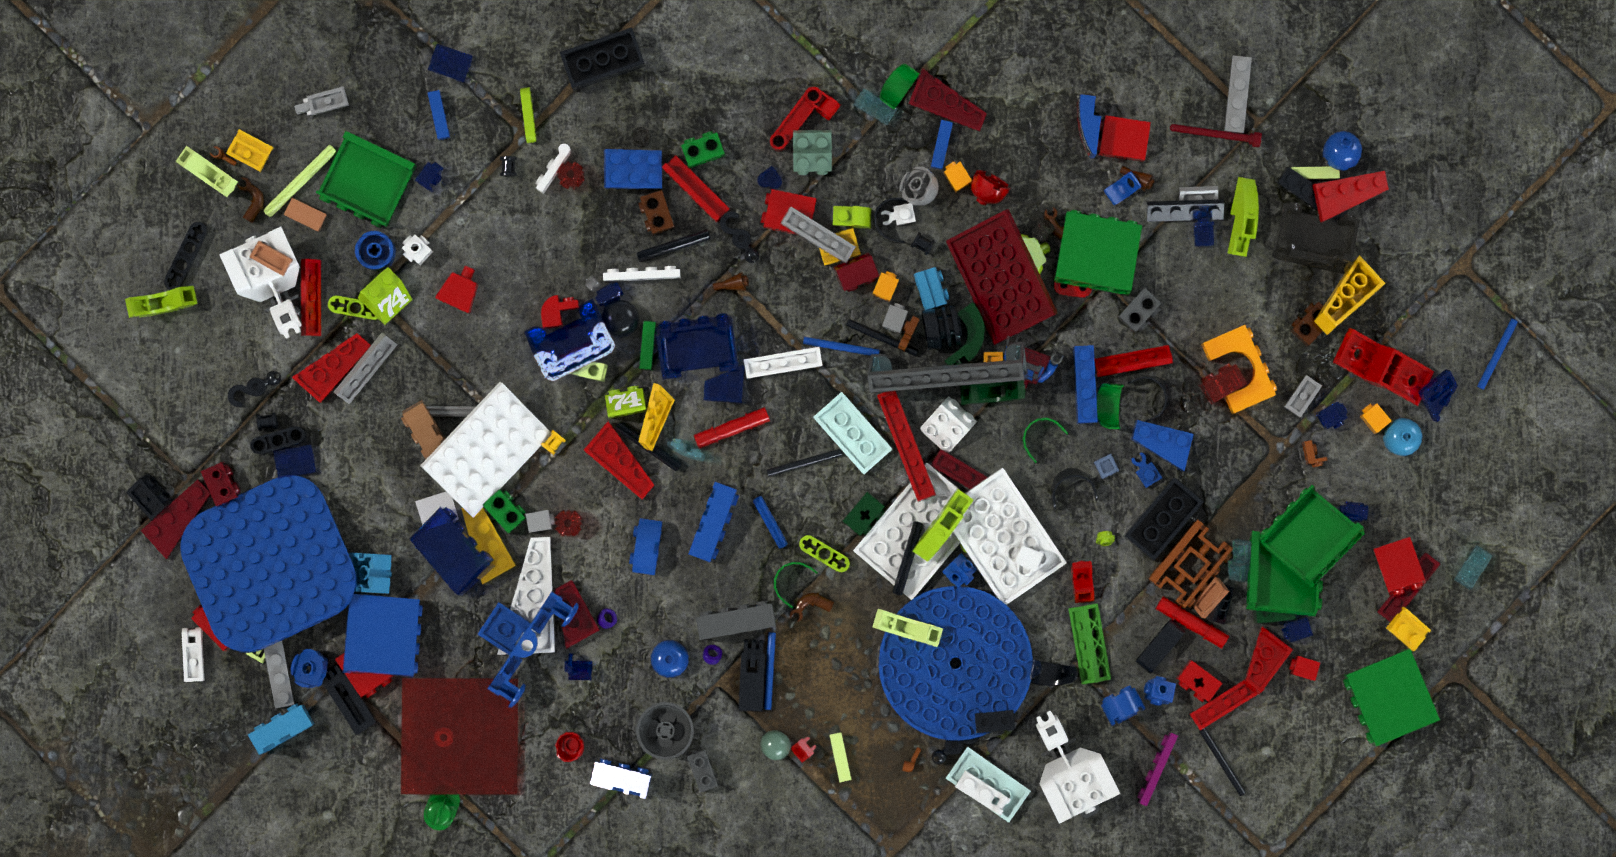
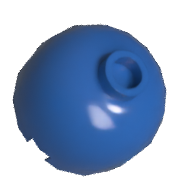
M1346 131L1332 134L1323 147V157L1328 161L1327 164L1336 170L1345 171L1348 168L1355 167L1362 154L1360 140L1354 134Z
M665 640L658 643L651 653V665L654 671L665 678H674L681 675L689 663V654L686 648L675 640Z

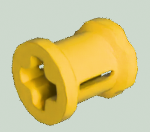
M552 430L550 437L545 443L542 442L541 445L555 455V450L566 440Z

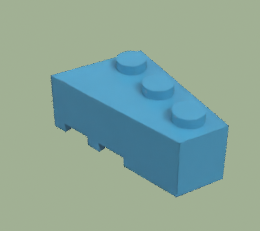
M296 703L287 708L288 712L281 715L279 713L270 718L271 722L265 725L263 722L254 727L255 731L248 734L259 755L270 751L315 725L304 704L298 706Z

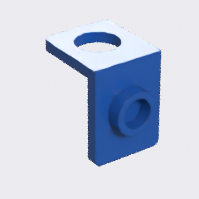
M1130 171L1104 189V192L1112 204L1116 205L1141 188V184ZM1128 178L1133 181L1134 187L1129 185Z

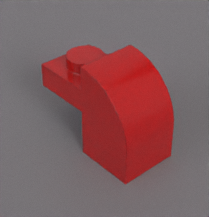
M558 295L548 298L541 309L543 329L563 327L561 311L580 309L579 301L574 300V297L563 298V302H560Z
M1078 561L1072 563L1071 575L1075 603L1094 601L1092 562Z

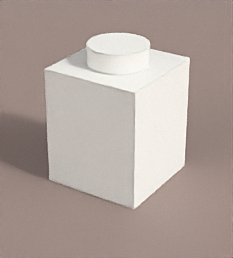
M1019 544L1018 547L1014 548L1011 557L1013 558L1012 562L1036 572L1043 554Z

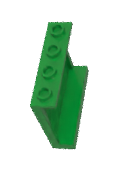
M345 131L342 137L344 140L319 191L317 190L316 193L320 195V200L328 204L330 201L337 203V208L345 212L349 209L359 219L364 220L366 217L372 220L370 224L381 228L382 225L387 227L417 165Z
M1077 210L1067 211L1064 218L1065 222L1054 282L1129 296L1132 290L1142 225L1131 220L1127 222L1119 221L1115 217H1108L1107 219L1101 218L1098 214L1091 213L1085 215Z
M1311 485L1300 493L1299 498L1295 502L1292 501L1287 506L1286 511L1282 515H1278L1274 519L1273 524L1269 528H1265L1261 532L1259 540L1262 547L1312 588L1365 533L1364 527L1361 524L1353 523L1315 491V487Z
M1252 531L1249 539L1246 609L1316 616L1318 610L1322 608V598H1319V592H1322L1323 581L1319 580L1311 588L1261 546L1259 531Z
M1406 648L1397 654L1351 673L1344 674V686L1346 690L1351 691L1353 697L1350 700L1353 707L1358 708L1360 713L1358 715L1359 722L1362 726L1365 725L1367 730L1365 736L1368 743H1372L1373 746H1379L1440 720L1410 648Z

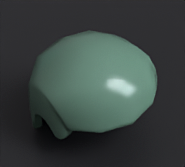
M779 730L768 731L761 738V751L769 759L781 760L790 752V739Z

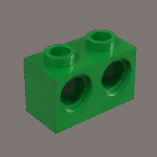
M713 131L702 134V138L697 140L694 137L687 139L681 145L689 169L725 156L718 133L713 134ZM709 141H714L717 143V147L714 150H708L706 144ZM692 147H696L699 150L698 155L695 157H691L688 154L689 149Z
M499 489L483 506L504 530L510 534L526 519L524 516L526 512L519 504L515 506L512 503L513 497L506 490L502 492ZM497 498H502L505 502L501 509L496 508L494 505ZM510 512L517 514V520L514 523H510L507 519Z

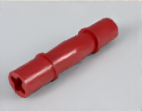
M765 407L751 413H745V416L730 420L715 428L712 426L710 429L693 436L698 448L701 449L716 442L719 443V440L734 436L749 428L752 430L754 427L770 422Z
M1162 596L1155 608L1157 611L1199 634L1204 640L1206 639L1217 647L1223 648L1229 635L1182 609L1181 605L1179 606Z

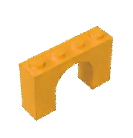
M1246 325L1201 344L1208 361L1228 353H1240L1246 356L1252 364L1253 376L1250 383L1245 388L1224 397L1232 414L1275 396V391H1277L1274 381H1270L1267 375L1269 369L1266 363H1262L1259 357L1262 354L1258 345L1254 346L1252 338H1254L1250 327L1246 328Z

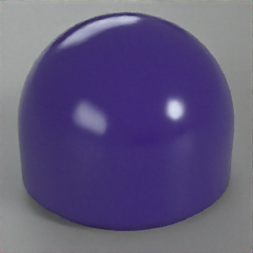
M603 609L597 615V623L602 628H611L617 622V616L611 609ZM604 614L611 615V623L605 620Z
M716 645L706 646L703 651L704 661L710 665L717 664L722 658V650ZM715 650L718 656L712 657L708 654V651Z

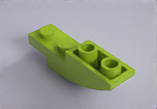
M1238 177L1231 209V215H1235L1227 253L1247 257L1250 238L1256 239L1259 215L1258 192L1254 179Z
M956 489L912 551L929 562L960 523L973 499L959 489Z

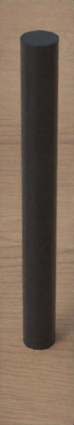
M848 319L846 326L899 349L900 341ZM907 345L904 352L916 357L918 349Z
M840 449L767 469L768 477L840 457L842 453Z
M1207 729L1199 730L1239 796L1246 793L1245 789Z

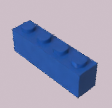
M1094 345L1074 346L1073 360L1077 424L1097 423Z

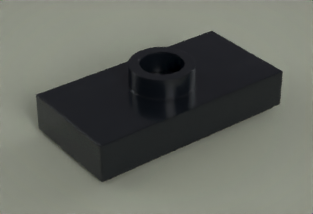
M1227 585L1225 586L1229 592L1209 614V621L1225 624L1234 592V587Z

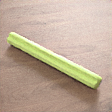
M328 145L264 208V213L272 217L336 154L335 148Z

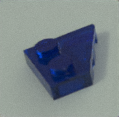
M739 366L706 380L704 383L703 400L742 403L744 366Z
M1447 369L1418 391L1432 420L1435 422L1440 420L1439 414L1444 406L1447 407L1451 395L1454 394L1458 386L1451 371Z

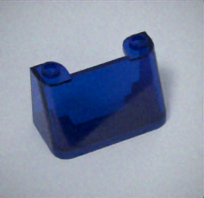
M594 299L584 302L579 307L581 319L548 335L542 327L538 326L524 331L532 353L546 379L557 380L613 352L615 348L613 339Z

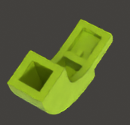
M184 286L162 293L129 297L125 299L129 318H140L191 307L197 304L194 286Z

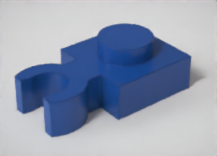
M1141 452L1139 453L1142 457L1141 462H1136L1134 458H1131V462L1139 467V470L1135 473L1144 487L1147 488L1162 477L1152 462L1146 463V456Z

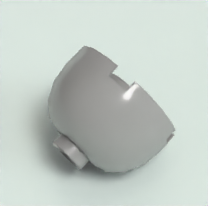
M923 166L913 168L915 170L911 173L907 172L904 175L899 189L903 199L915 206H924L931 203L937 196L939 190L938 180L929 169Z

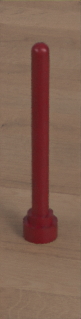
M1178 124L1170 125V130L1173 132L1243 141L1257 148H1260L1261 132H1254L1248 135Z

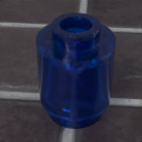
M617 282L609 283L596 291L597 296H595V299L600 307L603 305L606 307L613 301L620 300L624 293Z
M1345 501L1344 505H1340V512L1351 521H1367L1368 505Z

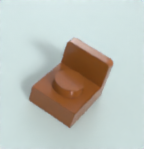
M1312 440L1302 442L1306 465L1311 464L1312 467L1322 466L1323 461H1327V457L1315 459V455L1318 453L1316 444H1312Z

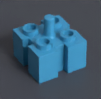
M349 553L357 573V587L354 592L389 594L390 577L392 576L390 571L391 555Z

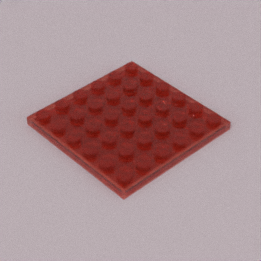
M402 678L401 794H517L518 702L515 706L509 708L508 706L511 703L509 700L487 689L494 678ZM511 678L509 682L518 687V678Z

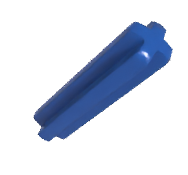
M758 496L753 500V503L778 548L782 549L788 543L762 496Z

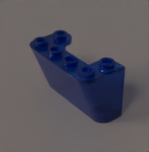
M721 313L711 318L700 316L696 320L684 318L674 323L663 321L656 327L663 380L682 377L681 371L718 366L720 372L739 369L732 317L728 316L727 313Z
M440 506L409 539L448 586L461 597L495 567L492 563L494 559L487 551H480L476 547L478 545L477 541L472 536L468 537L464 533L465 527L455 520L457 515L450 508Z

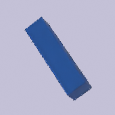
M440 90L427 92L438 140L450 138Z
M941 120L930 168L943 169L953 122Z

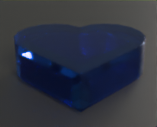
M770 166L757 178V182L762 188L778 189L782 185V179L773 166Z

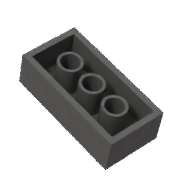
M767 600L756 602L757 606L749 607V604L737 606L738 610L730 611V607L718 609L719 613L711 614V611L700 612L699 617H696L699 640L776 627L773 604H768Z

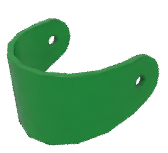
M904 63L898 66L884 83L879 96L880 100L892 109H895L920 73Z
M1105 383L1099 387L1096 395L1097 419L1104 428L1120 429L1119 406L1121 390L1124 384Z
M1038 418L1031 422L1023 433V449L1034 463H1037V461L1028 451L1025 442L1026 432L1031 425L1039 421L1053 422L1068 435L1063 426L1053 419Z
M791 562V563H788V564L783 565V566L777 571L776 576H775V578H774V589H775V591H776L777 596H778L785 604H787L789 607H791L792 609H793L794 607H793L792 605H790L789 603H787V602L779 595V593H778V591H777V588H776V582H777V578H778V576H779V573H780L785 567H787V566H789V565H792V564H801V565H803V566L809 568L810 570H812V571L815 572L816 574H818V572L815 571L814 569H812L810 566H808V565H806V564H804V563H801V562Z

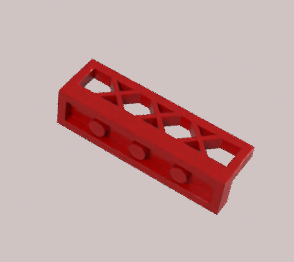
M676 155L662 166V169L716 223L730 210Z

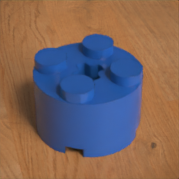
M369 231L364 233L357 241L355 255L360 264L372 271H382L393 264L396 248L393 241L384 233ZM374 247H377L380 250V252H377L376 256L373 253H371V251L374 250Z
M1131 685L1121 689L1117 696H1114V694L1107 696L1103 699V704L1101 705L1111 726L1115 725V721L1119 724L1137 714L1136 712L1139 711V708L1141 711L1146 709L1136 689L1132 688Z

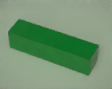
M643 322L639 369L652 370L656 322Z

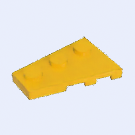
M653 383L638 441L645 449L653 451L675 401L661 385Z

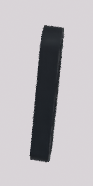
M194 222L189 227L165 276L164 285L167 289L172 290L182 287L208 233L206 225L202 222ZM202 226L201 230H203V233H199L196 237L199 242L197 243L195 240L189 239L190 236L195 237L196 235L194 228ZM194 243V252L187 253L185 251L186 244ZM179 260L186 261L187 267L184 270H178L177 262ZM173 270H175L177 273L183 274L182 277L177 276V286L173 285L172 287H170L171 283H169V279H174L176 275L172 273Z

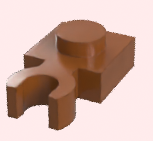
M913 316L911 321H906L902 329L905 333L899 343V349L905 351L919 323V318Z

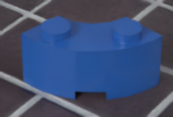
M640 518L638 526H634L633 537H636L634 553L630 554L629 564H633L632 572L655 575L662 521Z

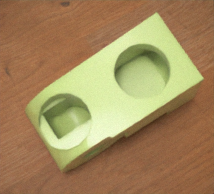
M572 358L569 374L605 382L608 365Z

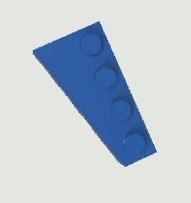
M714 482L713 491L709 496L706 510L702 515L689 555L711 562L712 559L716 560L719 549L716 548L718 541H723L726 533L723 530L725 523L729 524L733 514L730 512L731 506H736L739 495L736 494V489Z

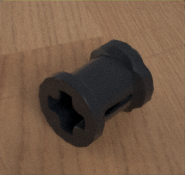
M501 156L502 172L500 176H517L515 172V160H517V157Z
M918 232L910 247H916L927 256L935 241H930Z
M276 412L262 416L256 414L258 431L266 428L278 429Z

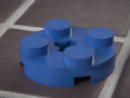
M305 649L303 650L304 652L294 657L291 664V674L294 675L295 683L301 687H319L322 685L327 673L328 659L319 651ZM311 665V671L309 673V671L306 670L307 666Z

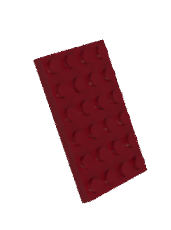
M1009 209L946 240L994 345L1006 340L1007 336L1012 337L1058 314Z

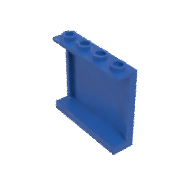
M353 594L352 600L348 604L343 673L361 672L409 676V678H413L414 673L417 674L418 662H415V654L419 655L420 643H416L417 635L420 636L421 624H418V616L422 617L423 605H419L420 599Z

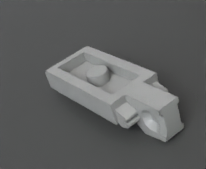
M342 86L306 96L307 98L303 99L304 103L295 105L294 108L297 115L307 113V116H313L349 106L345 88Z

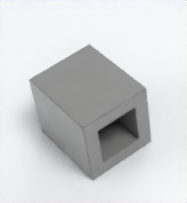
M897 303L894 306L890 305L882 328L900 334L908 313L905 310V306Z
M550 510L526 514L529 533L553 529L552 525H555L554 513L550 514Z

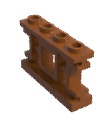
M1198 519L1192 523L1148 578L1159 589L1167 582L1181 594L1176 598L1175 602L1183 608H1186V606L1190 608L1197 599L1195 595L1199 591L1202 593L1209 585L1207 583L1208 579L1211 576L1214 578L1221 570L1219 568L1223 561L1226 563L1233 555L1231 553L1233 548L1225 541L1217 548L1203 537L1209 528L1204 526ZM1198 530H1201L1197 538L1204 545L1198 552L1191 546L1184 551L1183 549ZM1209 549H1212L1217 554L1224 549L1225 551L1208 571L1207 568L1211 562L1204 557ZM1190 552L1205 563L1194 578L1179 567ZM1176 559L1177 562L1173 568L1180 573L1178 577L1172 581L1165 576L1160 581L1159 578ZM1187 578L1195 584L1200 579L1201 581L1183 600V597L1187 594L1186 591L1179 587Z

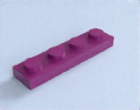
M1171 732L1168 735H1164L1160 744L1163 746L1161 752H1157L1153 759V763H1155L1153 770L1149 769L1145 777L1147 781L1145 788L1141 787L1137 795L1140 804L1148 805L1178 735Z

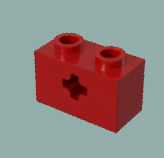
M1192 660L1188 661L1176 678L1179 680V686L1186 691L1190 688L1195 692L1193 696L1201 702L1204 700L1209 702L1223 684ZM1201 678L1200 682L1203 685L1195 687L1196 683L1193 680Z

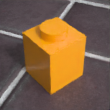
M954 161L945 167L946 171L943 174L955 193L971 184L972 179L961 162L956 164Z
M888 271L885 274L881 272L872 295L890 302L899 282V279H896L897 275Z
M1370 403L1361 410L1363 412L1360 415L1361 419L1374 434L1391 422V419L1377 403L1373 406Z

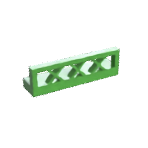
M1098 603L1069 608L1081 683L1089 684L1110 680L1111 675ZM1088 609H1092V619L1089 618ZM1093 628L1096 630V638L1092 635ZM1096 648L1099 649V657L1096 656ZM1099 667L1103 669L1104 677H1100Z

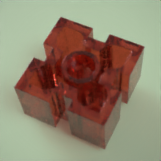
M1228 363L1218 369L1219 373L1214 376L1211 373L1201 379L1202 383L1198 386L1210 405L1247 384L1236 364L1231 366Z

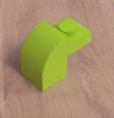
M833 206V226L871 229L872 208Z

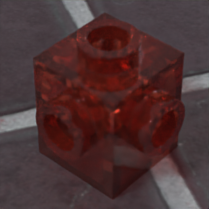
M569 161L566 165L563 163L557 171L559 174L557 178L560 180L559 184L566 189L572 188L575 190L576 187L579 188L585 180V173L582 171L583 167L575 161L572 164ZM569 171L574 172L572 178L567 177Z
M562 510L555 517L557 519L555 522L557 527L555 529L562 537L564 535L575 537L582 530L580 527L583 525L580 521L582 517L575 510L573 512L571 510ZM567 519L572 522L570 527H566L564 524Z

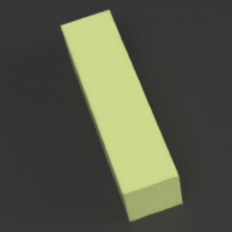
M1291 167V169L1307 180H1338L1340 178V170L1332 167Z
M842 733L830 734L839 782L851 780Z

